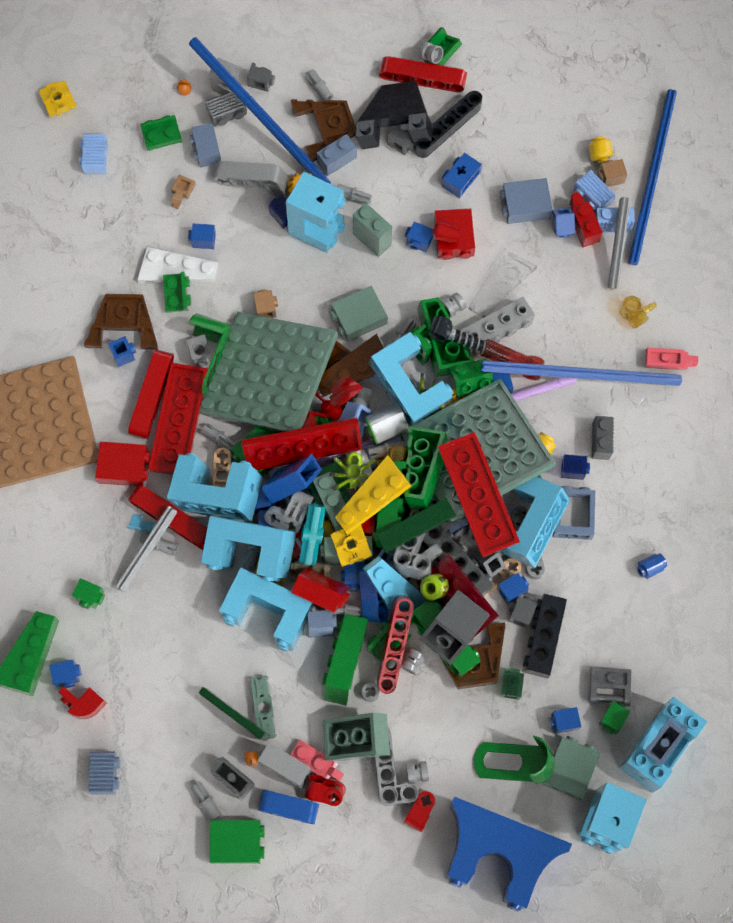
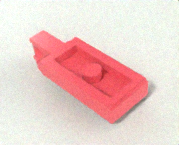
M646 348L645 368L685 370L688 367H697L698 356L688 355V352H684V350Z
M302 740L298 741L290 756L311 767L312 772L316 775L328 779L331 776L337 781H340L344 775L335 769L338 764L334 761H325L324 754Z

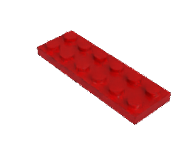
M171 362L148 467L150 472L173 475L179 454H192L203 398L202 386L208 368Z
M357 418L241 440L246 462L251 463V466L256 470L291 464L310 454L315 459L363 450Z
M470 433L438 446L482 558L519 544V538L476 433Z

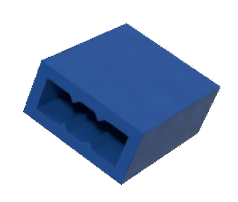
M310 454L277 470L261 488L265 496L273 504L307 488L322 469L314 456Z

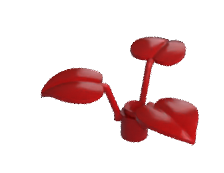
M342 377L333 384L331 388L332 395L329 396L330 400H325L316 392L315 396L322 401L320 406L322 413L309 411L302 428L316 426L315 416H320L324 419L329 417L331 420L339 419L342 415V408L339 406L350 400L363 387L350 377Z

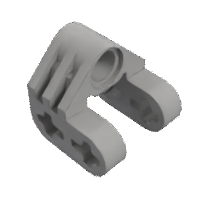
M301 491L275 502V506H271L264 516L265 521L273 527L298 533L306 519L309 503H315V497Z

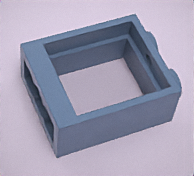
M561 486L568 497L589 498L588 527L561 526L560 519L553 532V538L592 540L595 529V490H590L588 487L571 489L570 486Z

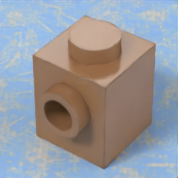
M623 159L607 160L601 164L598 178L607 187L625 183L627 171Z
M263 289L253 293L257 315L276 318L275 307H278L277 296H273L272 290Z

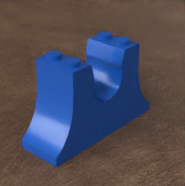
M454 797L449 807L456 822L457 841L455 852L445 877L449 879L448 883L458 888L462 885H467L476 872L478 861L483 856H498L505 861L509 868V880L504 888L503 902L508 903L507 908L518 912L521 909H527L536 882L545 867L559 855L570 852L572 843L460 798Z

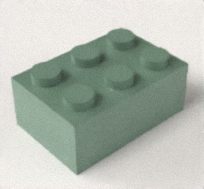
M367 713L323 720L325 761L340 762L390 755L387 714Z

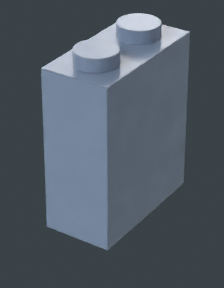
M547 178L503 183V188L500 190V200L504 201L505 207L502 208L503 217H507L508 224L551 219L553 209Z

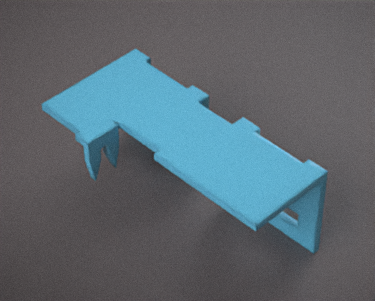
M133 514L130 525H127L128 529L139 532L143 530L150 534L156 523L142 521L143 515Z

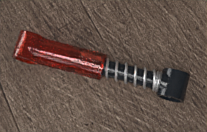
M443 316L434 317L428 334L429 337L437 341H446L448 339L451 342L454 340L457 344H463V347L466 345L469 349H475V352L480 351V356L491 361L541 365L545 363L540 357L528 356L493 340H480L479 337H474L473 334L469 335L467 332H462L461 329L457 330L455 326L453 327L452 321ZM522 375L526 379L533 381H537L541 377L535 375Z

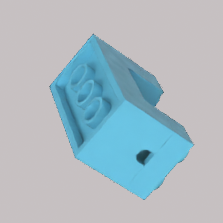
M303 172L286 201L289 235L328 253L330 248H334L337 242L336 237L344 231L346 226L344 215L337 212L338 209H342L346 200L344 198V190Z
M411 332L371 356L369 361L370 366L394 403L401 407L409 426L416 424L441 408L453 397L451 395L453 393L451 387L447 383L444 384L443 381L419 395L400 365L415 357L421 349L419 338L416 335L413 336Z
M187 453V455L179 454L167 499L186 512L252 522L263 477L251 466V463L246 461L232 462L226 486L223 488L207 485L211 470L204 462L198 459L197 455Z
M535 477L513 489L521 500L532 505L518 532L516 531L520 543L499 551L533 568H536L570 501L561 486L539 477Z
M210 516L201 563L208 564L207 568L226 570V567H233L238 542L261 546L256 574L262 575L263 580L280 581L281 578H288L296 532Z
M240 568L219 611L224 619L223 622L233 627L235 624L241 625L252 602L283 616L273 636L277 647L287 652L288 649L294 650L308 621V612L313 611V603L291 593L292 591L271 581L263 580L262 577Z
M672 697L662 706L619 768L652 793L662 788L673 772L671 770L688 744L697 738L708 721L678 699ZM670 716H672L687 727L688 730L664 763L660 765L644 752Z
M608 782L594 791L578 837H581V841L585 844L601 846L600 850L609 854L619 852V850L622 851L623 848H629L647 799Z

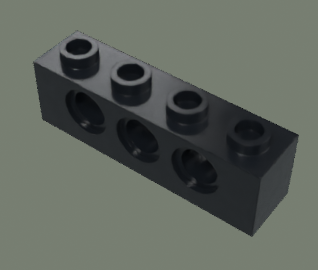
M543 594L542 599L538 598L536 610H539L538 617L533 618L531 629L535 630L533 636H529L527 644L530 652L529 656L525 655L523 667H526L525 673L547 679L550 677L567 599L549 594ZM546 612L551 613L553 620L547 621L543 614ZM539 632H547L549 639H541ZM535 651H543L545 658L538 659L535 656Z

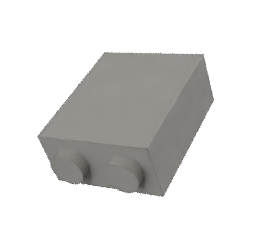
M269 742L266 747L263 745L257 754L258 762L262 767L301 790L312 773L311 767Z

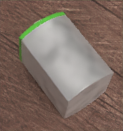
M397 403L363 418L365 429L370 437L369 440L373 441L375 445L409 430L404 413Z

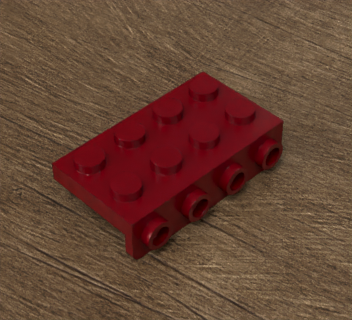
M450 554L446 555L431 569V575H443L449 583L447 595L436 600L442 609L459 590L490 615L473 638L499 617ZM418 580V581L416 582V583L418 584V586H419V590H420V584H421L422 580Z

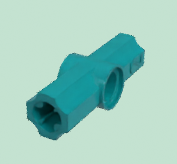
M309 503L306 522L303 525L301 534L300 563L316 565L319 544L322 543L323 521L326 506Z

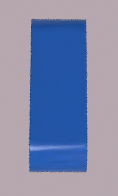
M364 565L359 572L362 617L368 619V622L384 623L388 619V609L363 570L367 566Z
M262 790L257 810L315 825L320 804Z

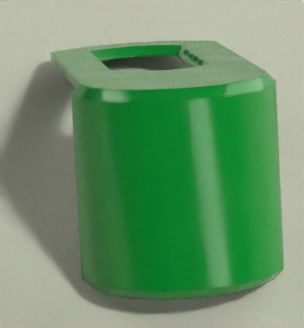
M196 313L189 321L190 324L195 325L192 335L198 337L205 334L206 340L218 344L203 381L202 394L206 396L209 384L215 374V369L228 342L231 327L228 323ZM218 353H219L218 360H217V362H216V365H215V367H214V370H213V372H212V375H211L210 380H209L208 385H207V380H208V378H209V375H210V373H211V370H212V368H213V365H214L215 360H216V358H217V355H218Z
M534 735L533 738L538 746L482 742L474 756V768L479 778L540 784L547 781L553 774L555 767L554 756L547 743L542 738ZM487 752L520 754L522 765L518 771L490 769L485 767L484 757Z

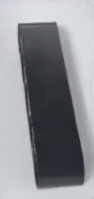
M475 90L470 91L432 124V140L415 142V154L420 158L428 157L481 110L482 94Z

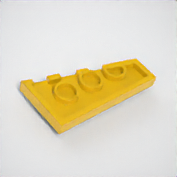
M387 455L335 518L345 532L349 534L412 486Z

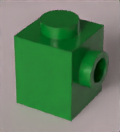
M80 578L72 597L79 602L78 605L81 607L96 609L98 605L102 604L105 594L102 587Z

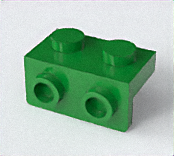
M440 27L427 41L442 47L443 57L436 64L442 66L462 45L460 39L447 35L443 27Z
M486 359L449 368L458 396L478 391L493 383V372L481 371V363Z

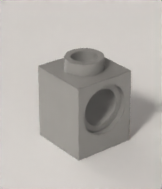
M205 334L187 340L194 366L202 367L208 365L212 361ZM198 350H204V351H205V352H204L203 354H201V355L195 354Z

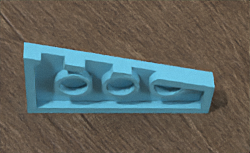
M379 556L363 568L390 613L397 596H407L414 605L413 611L428 600ZM402 601L399 604L400 610H405L408 607L407 601ZM397 621L396 623L401 625L404 621Z

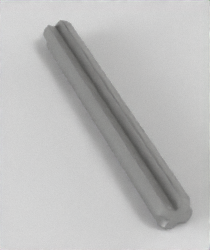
M621 197L619 200L608 288L610 289L619 288L630 207V198Z
M171 506L165 509L117 582L116 587L123 592L127 590L177 514V511Z

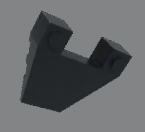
M409 81L382 85L357 121L356 139L362 149L379 147L380 128L409 124L408 131L414 143L432 140V123L417 82Z

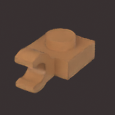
M178 175L171 188V192L174 193L171 198V207L179 209L183 197L186 199L190 197L196 185L194 180Z

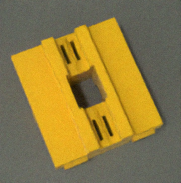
M66 81L53 82L39 91L50 118L56 115L60 116L64 112L68 113L70 112L69 110L77 107ZM57 96L61 97V98L58 99V100H54V97H57Z
M361 525L349 534L344 529L331 534L342 567L372 557ZM354 541L356 547L348 549L346 543Z

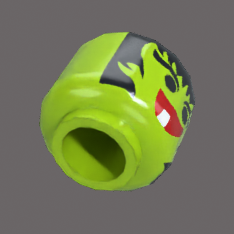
M432 574L422 580L420 591L426 599L436 601L447 595L449 583L443 575Z

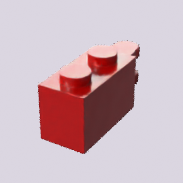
M573 193L569 204L574 212L575 231L582 248L599 243L603 232L589 201L585 202L581 193Z

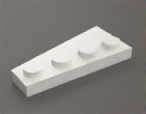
M147 247L138 276V283H145V281L162 283L163 275L180 274L181 272H185L186 276H189L190 282H214L219 263Z

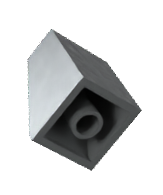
M458 590L419 640L451 665L490 615Z

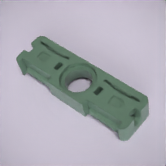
M266 675L260 678L253 677L251 678L256 724L270 734L268 739L276 738L277 734H273L275 733L274 720L271 718L274 717L272 698L269 692L268 681H266L269 678ZM262 702H266L269 705V710L266 713L258 711V706Z

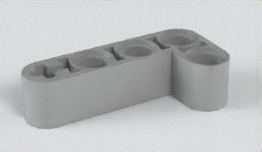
M219 161L213 181L227 186L266 188L271 195L284 197L289 178L284 170L275 164Z
M412 508L409 517L421 512L422 510ZM425 533L396 549L393 559L397 573L423 580L426 576L431 575L430 559L425 555L418 554ZM407 544H413V546H411V547H407V546H405V545H407ZM400 561H407L404 564L399 563ZM420 566L426 567L425 569H418Z
M388 727L390 757L387 760L375 757L379 799L385 806L411 804L418 797V789L413 784L397 785L391 730ZM384 770H388L392 774V778L388 781L383 780L380 776ZM405 789H412L415 795L412 799L404 797L403 791ZM385 791L393 792L394 799L392 801L384 800L383 793Z

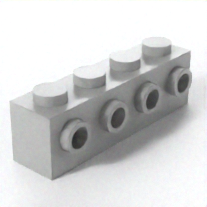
M521 297L465 327L461 331L467 332L469 335L473 334L474 337H479L480 340L485 339L490 344L496 345L503 337H510L518 329L529 327L533 323L535 314L525 298ZM467 346V351L470 355L481 353L480 351L475 352V349H469Z

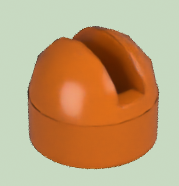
M185 79L180 80L177 84L178 93L183 96L191 93V84Z
M244 752V760L248 766L251 767L252 763L253 766H256L259 763L258 752Z

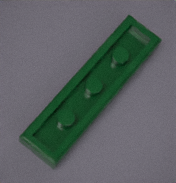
M447 498L377 534L376 537L387 554L456 517V513Z
M205 687L201 688L199 691L201 696L256 737L267 741L270 734Z

